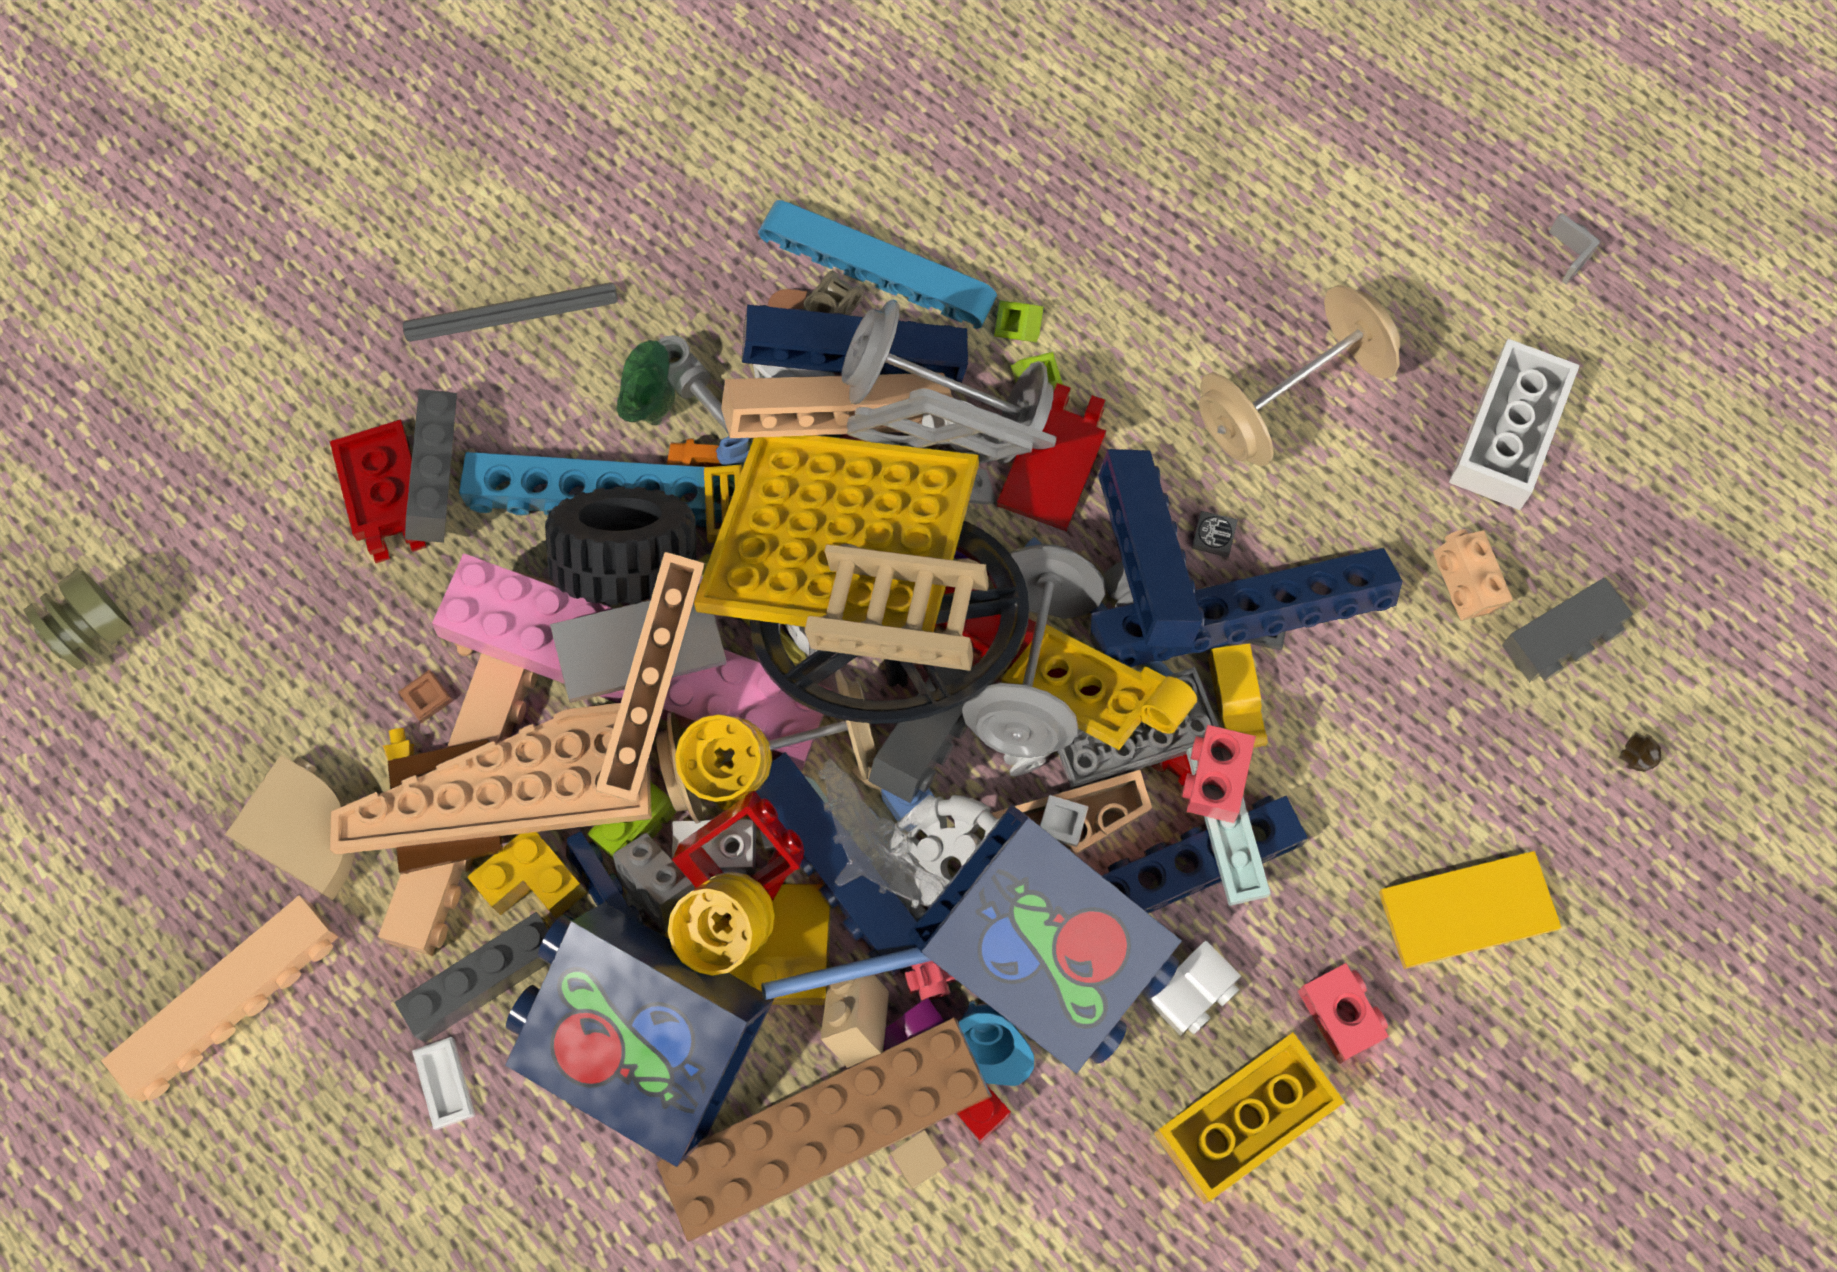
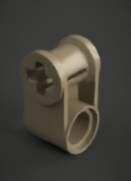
M832 270L824 276L815 290L806 297L803 309L813 312L851 315L861 302L864 289L860 286L853 287L839 279V274Z

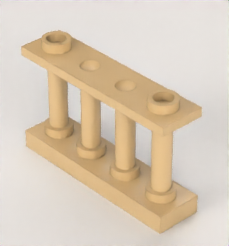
M826 544L825 554L830 571H836L837 573L826 615L822 617L808 616L805 633L811 649L971 671L973 661L971 640L969 637H964L962 633L972 589L988 590L989 582L986 565L979 564L970 559L953 561L860 549L852 544H841L840 546ZM853 574L876 577L867 617L861 623L844 621L842 619ZM892 579L916 582L906 626L901 628L882 625ZM932 584L956 587L947 629L941 634L922 630Z

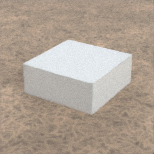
M1049 795L1040 827L1059 842L1077 847L1089 806Z

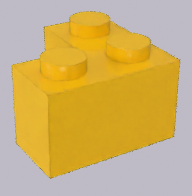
M537 832L518 834L503 847V852L494 854L467 876L489 905L500 915L532 890L557 919L588 893Z

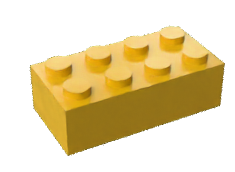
M1292 1032L1159 1128L1154 1135L1202 1203L1206 1204L1344 1104L1345 1101L1294 1032Z

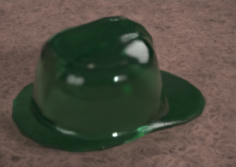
M648 340L640 343L631 351L625 361L616 406L618 416L625 422L634 423L641 420L653 426H658L675 402V390L668 379L670 367L669 354L666 347L660 342Z

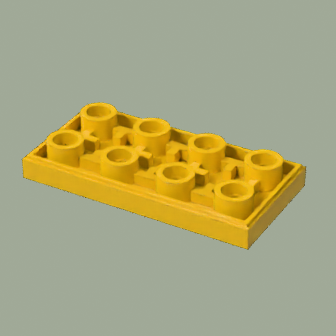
M1535 851L1383 888L1379 891L1403 969L1555 932L1562 928Z

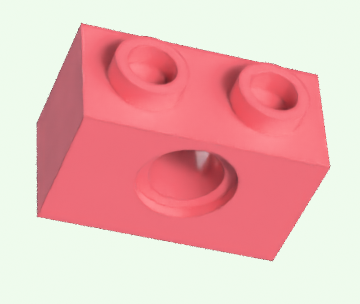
M1347 963L1303 985L1298 990L1299 995L1339 1064L1389 1037L1385 1031L1388 1028V1024L1383 1013L1376 1006L1372 1008L1364 994L1367 988L1362 977L1356 970L1351 971ZM1345 1002L1353 1007L1355 1011L1353 1022H1346L1338 1016L1336 1010L1338 1003Z

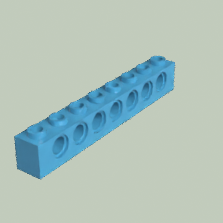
M465 453L459 494L466 506L475 512L490 513L492 508L506 509L507 512L520 516L528 515L529 511H544V514L548 516L551 510L558 506L562 500L574 497L569 492L577 486L585 487L582 491L585 493L593 492V489L600 488L606 490L623 486L632 489L644 487L651 491L655 489L661 490L666 495L673 494L679 498L688 493L696 494L697 496L694 500L685 503L693 511L695 525L706 527L704 467ZM728 475L729 496H733L735 478L734 475ZM713 476L715 523H722L721 504L717 503L718 499L721 498L720 476ZM510 482L507 488L495 490L500 483ZM547 484L546 489L542 492H532L537 485Z

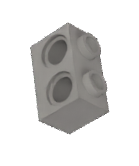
M645 833L613 854L620 884L666 933L668 931L670 914L678 900L695 888L673 860Z

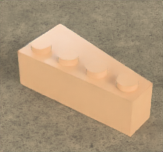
M1140 770L1052 795L1089 806L1077 847L1061 843L1075 855L1144 816L1152 809ZM1048 797L1015 807L1040 826ZM1007 809L993 812L991 814L996 819H999L1003 816Z

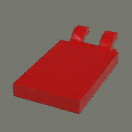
M1057 383L1053 391L1051 410L1042 432L1055 436L1056 444L1054 447L1046 449L1032 448V452L1016 455L998 498L997 507L1067 532L1106 437L1107 430L1098 428L1106 400L1092 395L1084 417L1065 410L1070 399L1071 387Z
M401 419L329 441L352 534L357 541L366 539L368 552L370 555L373 554L375 563L390 559L385 537L403 532L405 539L412 451ZM405 539L406 543L410 544L412 552L427 548L425 541Z

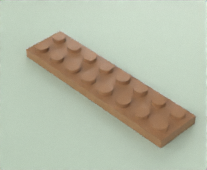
M952 1018L701 1140L698 1147L678 1167L664 1159L656 1162L686 1240L690 1242L992 1096L957 1019Z

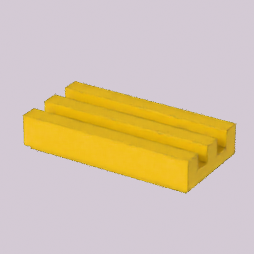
M742 465L704 467L708 543L716 542L720 529H715L713 476H720L723 523L729 507L728 475H734L736 488L742 472Z

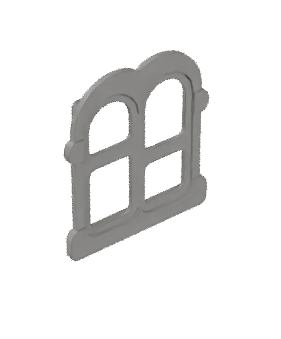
M925 388L910 392L909 399L875 409L868 407L856 408L855 415L849 417L847 422V434L867 442L924 448L947 441L972 450L966 453L978 455L979 464L1032 452V448L1046 449L1054 447L1056 444V437ZM929 413L954 424L931 428L906 418ZM884 425L909 435H890L878 432L872 428ZM983 433L1006 443L993 444L971 435Z

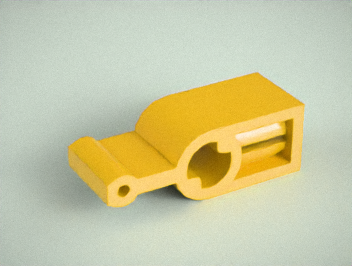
M1250 643L1211 649L1208 662L1223 728L1256 736L1253 748L1267 746V733L1261 713V695Z

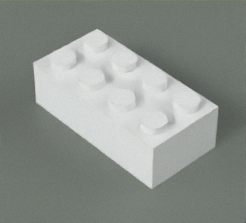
M1507 339L1496 359L1449 483L1521 510L1533 492L1580 365Z

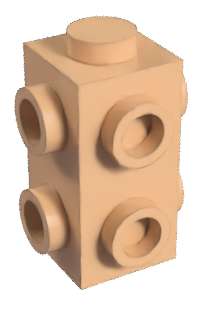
M1466 529L1455 531L1445 537L1446 543L1433 551L1437 566L1442 573L1451 595L1452 603L1461 621L1493 613L1513 601L1484 530L1469 534Z

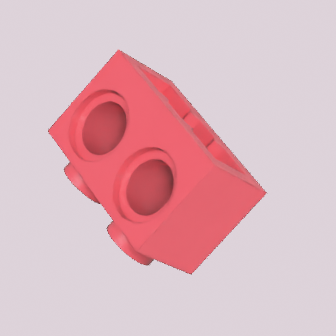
M1207 725L1203 737H1195L1190 759L1197 761L1195 775L1187 774L1182 792V797L1189 799L1186 812L1230 823L1235 822L1241 807L1256 736ZM1215 747L1225 748L1230 753L1231 759L1219 761L1213 757L1211 749ZM1215 785L1222 791L1223 797L1218 800L1209 799L1204 795L1202 787Z

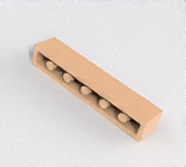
M915 374L879 375L869 394L861 403L856 405L851 404L849 400V385L843 383L842 376L725 379L721 409L730 438L847 434L848 418L855 415V410L859 407L875 409L909 399L910 392L922 388L930 389L952 398L953 396L949 388ZM923 414L906 419L922 424ZM884 425L872 428L882 433L901 432Z
M667 552L664 553L597 783L596 792L633 802L637 800L704 567L702 562Z
M300 895L297 896L103 1058L101 1062L129 1098L144 1102L145 1100L152 1101L160 1097L169 1088L170 1084L168 1081L178 1072L184 1073L197 1066L203 1059L201 1053L213 1043L216 1045L230 1038L236 1031L234 1026L246 1015L251 1017L262 1011L269 1002L267 997L279 987L280 989H285L294 984L301 976L299 970L311 960L317 962L327 956L333 949L331 943L338 938V935L308 900Z

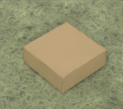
M925 1130L890 1152L891 1157L912 1190L947 1167L946 1162Z

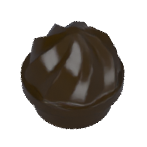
M1635 731L1626 743V749L1622 750L1618 757L1628 763L1626 767L1630 770L1634 769L1645 772L1659 765L1661 761V747L1651 735L1646 734L1643 736Z

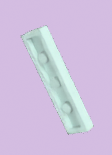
M1191 747L1188 748L1186 753L1192 775H1195L1197 761L1190 759L1193 748ZM1215 747L1211 749L1215 759L1219 761L1231 759L1230 753L1225 748ZM1215 785L1202 787L1204 795L1209 799L1218 800L1223 797L1222 791ZM1242 798L1239 815L1234 823L1204 816L1228 905L1231 906L1269 897L1271 893L1244 798Z

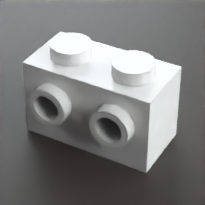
M752 819L738 820L702 846L724 873L731 871L745 875L756 873V826ZM711 820L701 821V823L697 824L694 821H673L672 858L681 841Z

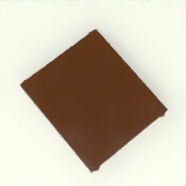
M481 739L475 742L389 760L390 789L402 785V780L414 775L420 777L437 769V765L490 743L488 739ZM491 836L396 847L398 870L400 874H409L414 871L503 852L502 837Z

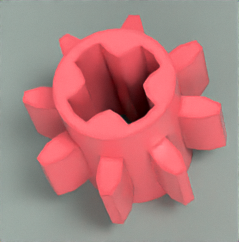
M933 961L912 965L913 971L905 973L910 994L919 992L921 1001L926 998L933 1000L950 994L948 983L956 981L955 978Z

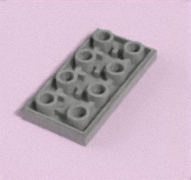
M651 600L550 624L570 703L625 690ZM694 602L672 678L726 665V657L714 614L696 612Z
M1193 667L1168 675L1185 682L1193 689L1197 696V703L1174 733L1166 734L1141 722L1121 749L1117 750L1078 729L1073 742L1058 751L1071 790L1185 755L1188 748L1193 747L1195 737H1203L1207 725L1218 727L1196 668Z

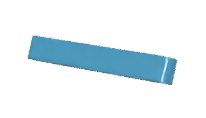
M777 200L773 203L758 230L760 238L766 243L769 240L780 244L779 248L798 256L802 253L811 257L812 262L829 269L836 267L843 270V274L863 283L867 280L877 284L875 288L895 296L899 293L908 297L909 302L926 309L933 307L942 311L941 315L960 323L964 320L974 324L973 328L975 329L982 327L997 297L995 290L982 281L782 200Z

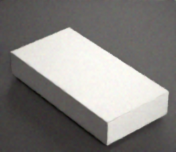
M449 1037L412 1050L433 1129L438 1130L475 1117L454 1038Z

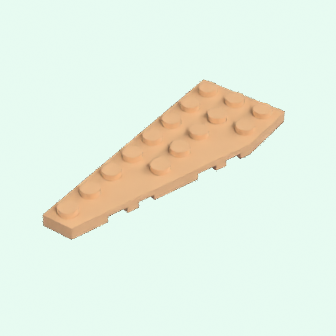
M621 703L565 709L554 714V718L537 726L531 724L519 729V734L498 743L492 741L437 765L436 770L420 777L414 775L402 780V785L381 794L375 792L331 811L330 850L334 854H345L652 819L650 757L647 761L636 802L596 792Z

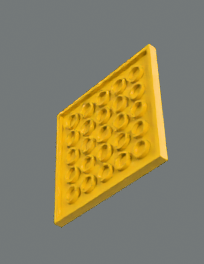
M815 435L754 437L694 600L696 612L806 627L808 616L822 617L826 615L837 573L836 571H830L825 554L826 544L835 546L852 544L860 549L953 560L979 467L978 455ZM853 574L842 617L844 621L861 623L866 620L876 577ZM892 579L882 621L883 626L895 628L906 626L916 582ZM935 584L931 586L922 630L925 632L933 633L946 586Z

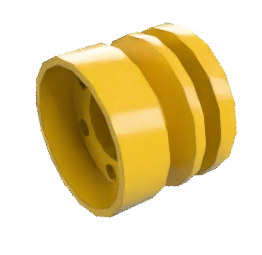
M713 715L699 719L686 729L679 739L675 761L677 773L688 790L699 798L718 802L742 799L753 790L755 792L759 790L769 776L772 753L770 743L765 734L751 721L734 716ZM723 750L735 752L732 757V761L735 763L734 766H723L721 764L725 759L722 754Z
M732 871L716 874L678 900L672 910L668 926L672 949L681 962L695 972L711 976L729 973L761 948L771 935L775 918L772 900L763 886L748 875ZM728 914L732 917L730 921L726 918Z

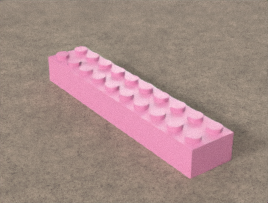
M463 553L432 625L437 637L564 683L550 624L612 610L613 608L600 603L586 602L584 598H573L567 592H562L554 586ZM724 650L726 665L671 678L660 716L661 720L667 721V714L674 712L681 727L686 729L703 717L713 715L734 716L751 721L763 731L768 741L819 728L824 714L809 709L788 696L770 679L759 662ZM624 690L599 697L615 703H621ZM814 739L771 750L772 761L786 752L798 769L803 771Z

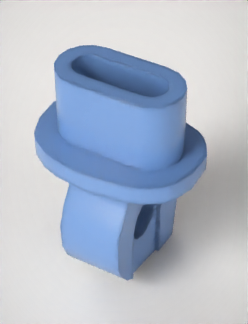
M729 436L722 439L716 450L719 462L723 466L742 465L743 469L753 441L750 438H730Z

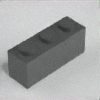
M1604 577L1511 633L1502 646L1529 683L1539 676L1543 681H1547L1564 669L1561 665L1562 662L1571 657L1575 662H1578L1595 650L1592 644L1603 638L1606 643H1609L1626 631L1623 625L1633 613Z

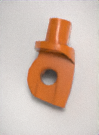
M688 438L686 443L671 442L667 465L694 467L722 466L716 452L719 446L695 444L694 438Z

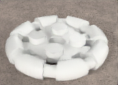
M952 795L947 800H943L942 797L938 796L919 804L912 811L910 818L903 827L896 828L887 854L886 865H891L892 881H888V884L917 922L927 911L921 905L923 900L933 903L951 881L952 877L947 870L948 861L954 856L959 859L963 866L982 842L973 833L981 826L986 831L984 834L986 837L999 821L990 813L991 808L982 802L960 795ZM946 816H952L955 827L947 828ZM920 829L928 835L927 838L921 841L915 837ZM915 863L916 879H908L906 864Z

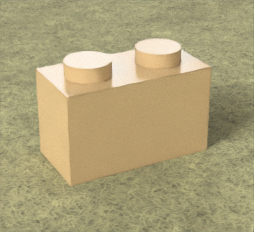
M875 975L827 985L821 1040L847 1068L881 1054L884 1049L889 991Z

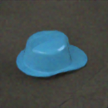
M976 1001L970 1002L968 1011L964 1013L958 1023L985 1083L1009 1086L1020 1085L1029 1078L1034 1069V1054L1030 1045L1010 1021L988 1004L979 1005Z

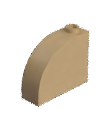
M280 755L225 835L333 901L346 881L355 857V852L334 854L330 850L331 811L346 804L330 786L314 774L317 770L315 766L299 756L294 761H291Z

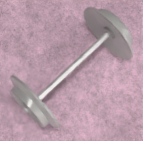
M892 299L886 302L880 311L876 309L869 310L861 320L849 345L842 369V381L849 385V400L851 404L856 405L864 400L871 391L886 362L1003 410L1002 417L1039 431L1043 430L1053 401V386L1047 382V367L1043 362L1031 363L1019 377L1007 401H1003L890 354L889 351L899 320V304L896 300ZM1015 456L998 459L997 462L1000 464L1008 463Z
M1039 544L1015 549L1010 552L1025 579L1028 590L1029 612L1038 613L1023 684L999 683L988 685L984 691L965 702L962 707L965 723L976 736L980 737L987 746L1013 757L1033 758L1059 751L1073 742L1079 729L1076 715L1064 701L1047 691L1032 686L1047 616L1051 615L1068 619L1086 615L1099 607L1106 591L1104 578L1092 563L1074 551L1058 545Z

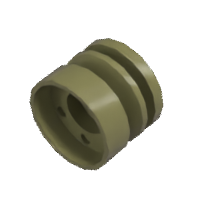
M77 568L57 583L62 595L66 599L65 601L60 603L49 594L44 593L40 596V599L48 610V614L35 603L27 606L24 612L33 624L34 631L42 642L56 656L64 659L77 670H81L89 663L79 650L80 648L84 649L94 658L101 654L96 642L93 640L96 635H99L102 639L113 645L134 629V627L108 594L85 571Z

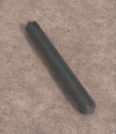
M609 282L406 320L403 322V333L406 340L412 342L615 304L618 301L617 290L614 283Z

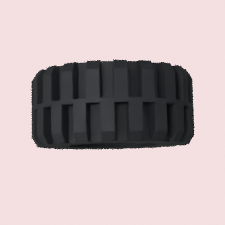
M623 486L606 490L604 488L593 489V492L590 493L581 492L575 494L572 499L566 498L562 500L558 506L551 510L545 521L547 563L550 579L562 592H567L569 596L576 599L584 598L586 602L597 603L599 601L606 602L607 605H618V603L622 602L637 604L641 603L642 600H651L665 552L697 561L696 528L693 511L679 497L673 494L666 495L661 490L655 489L651 491L644 487L632 489Z

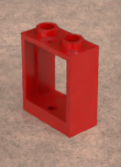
M753 790L681 841L672 860L696 888L716 874L724 873L702 846L748 814L781 854L780 857L751 876L767 891L800 868L805 852L803 843L793 830H787L779 821L778 813L772 803L765 798L761 799Z

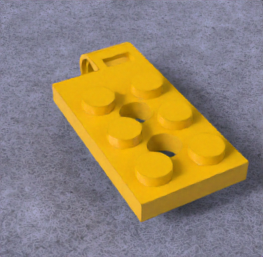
M1047 624L1045 625L1032 687L1047 691L1064 701L1076 715L1080 730L1115 749H1121L1141 722L1166 734L1174 733L1197 703L1195 692L1182 680L1171 676L1165 677L1146 666L1140 673ZM1031 643L1001 679L1002 683L1023 684ZM1063 668L1067 671V674L1061 678H1051L1047 675L1051 669ZM1095 685L1101 689L1098 694L1093 696H1086L1080 692L1083 687Z

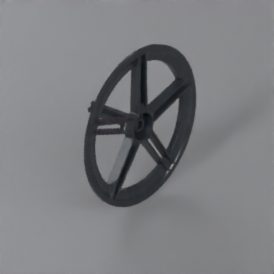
M964 520L956 551L979 564L986 565L987 576L995 589H988L987 591H971L965 620L1001 615L999 628L992 645L971 671H968L949 685L945 686L934 666L922 664L936 689L933 692L929 691L913 663L884 659L889 686L894 687L899 684L901 687H904L908 684L907 676H909L921 695L912 698L889 701L864 700L837 694L823 688L818 683L859 655L817 650L795 666L782 645L780 623L750 620L751 638L760 664L770 679L788 696L809 709L834 718L861 723H899L918 720L946 712L977 696L988 685L993 684L1011 664L1021 647L1028 626L1029 599L1025 579L1018 564L1000 542L981 528ZM954 593L943 595L936 624L948 622Z

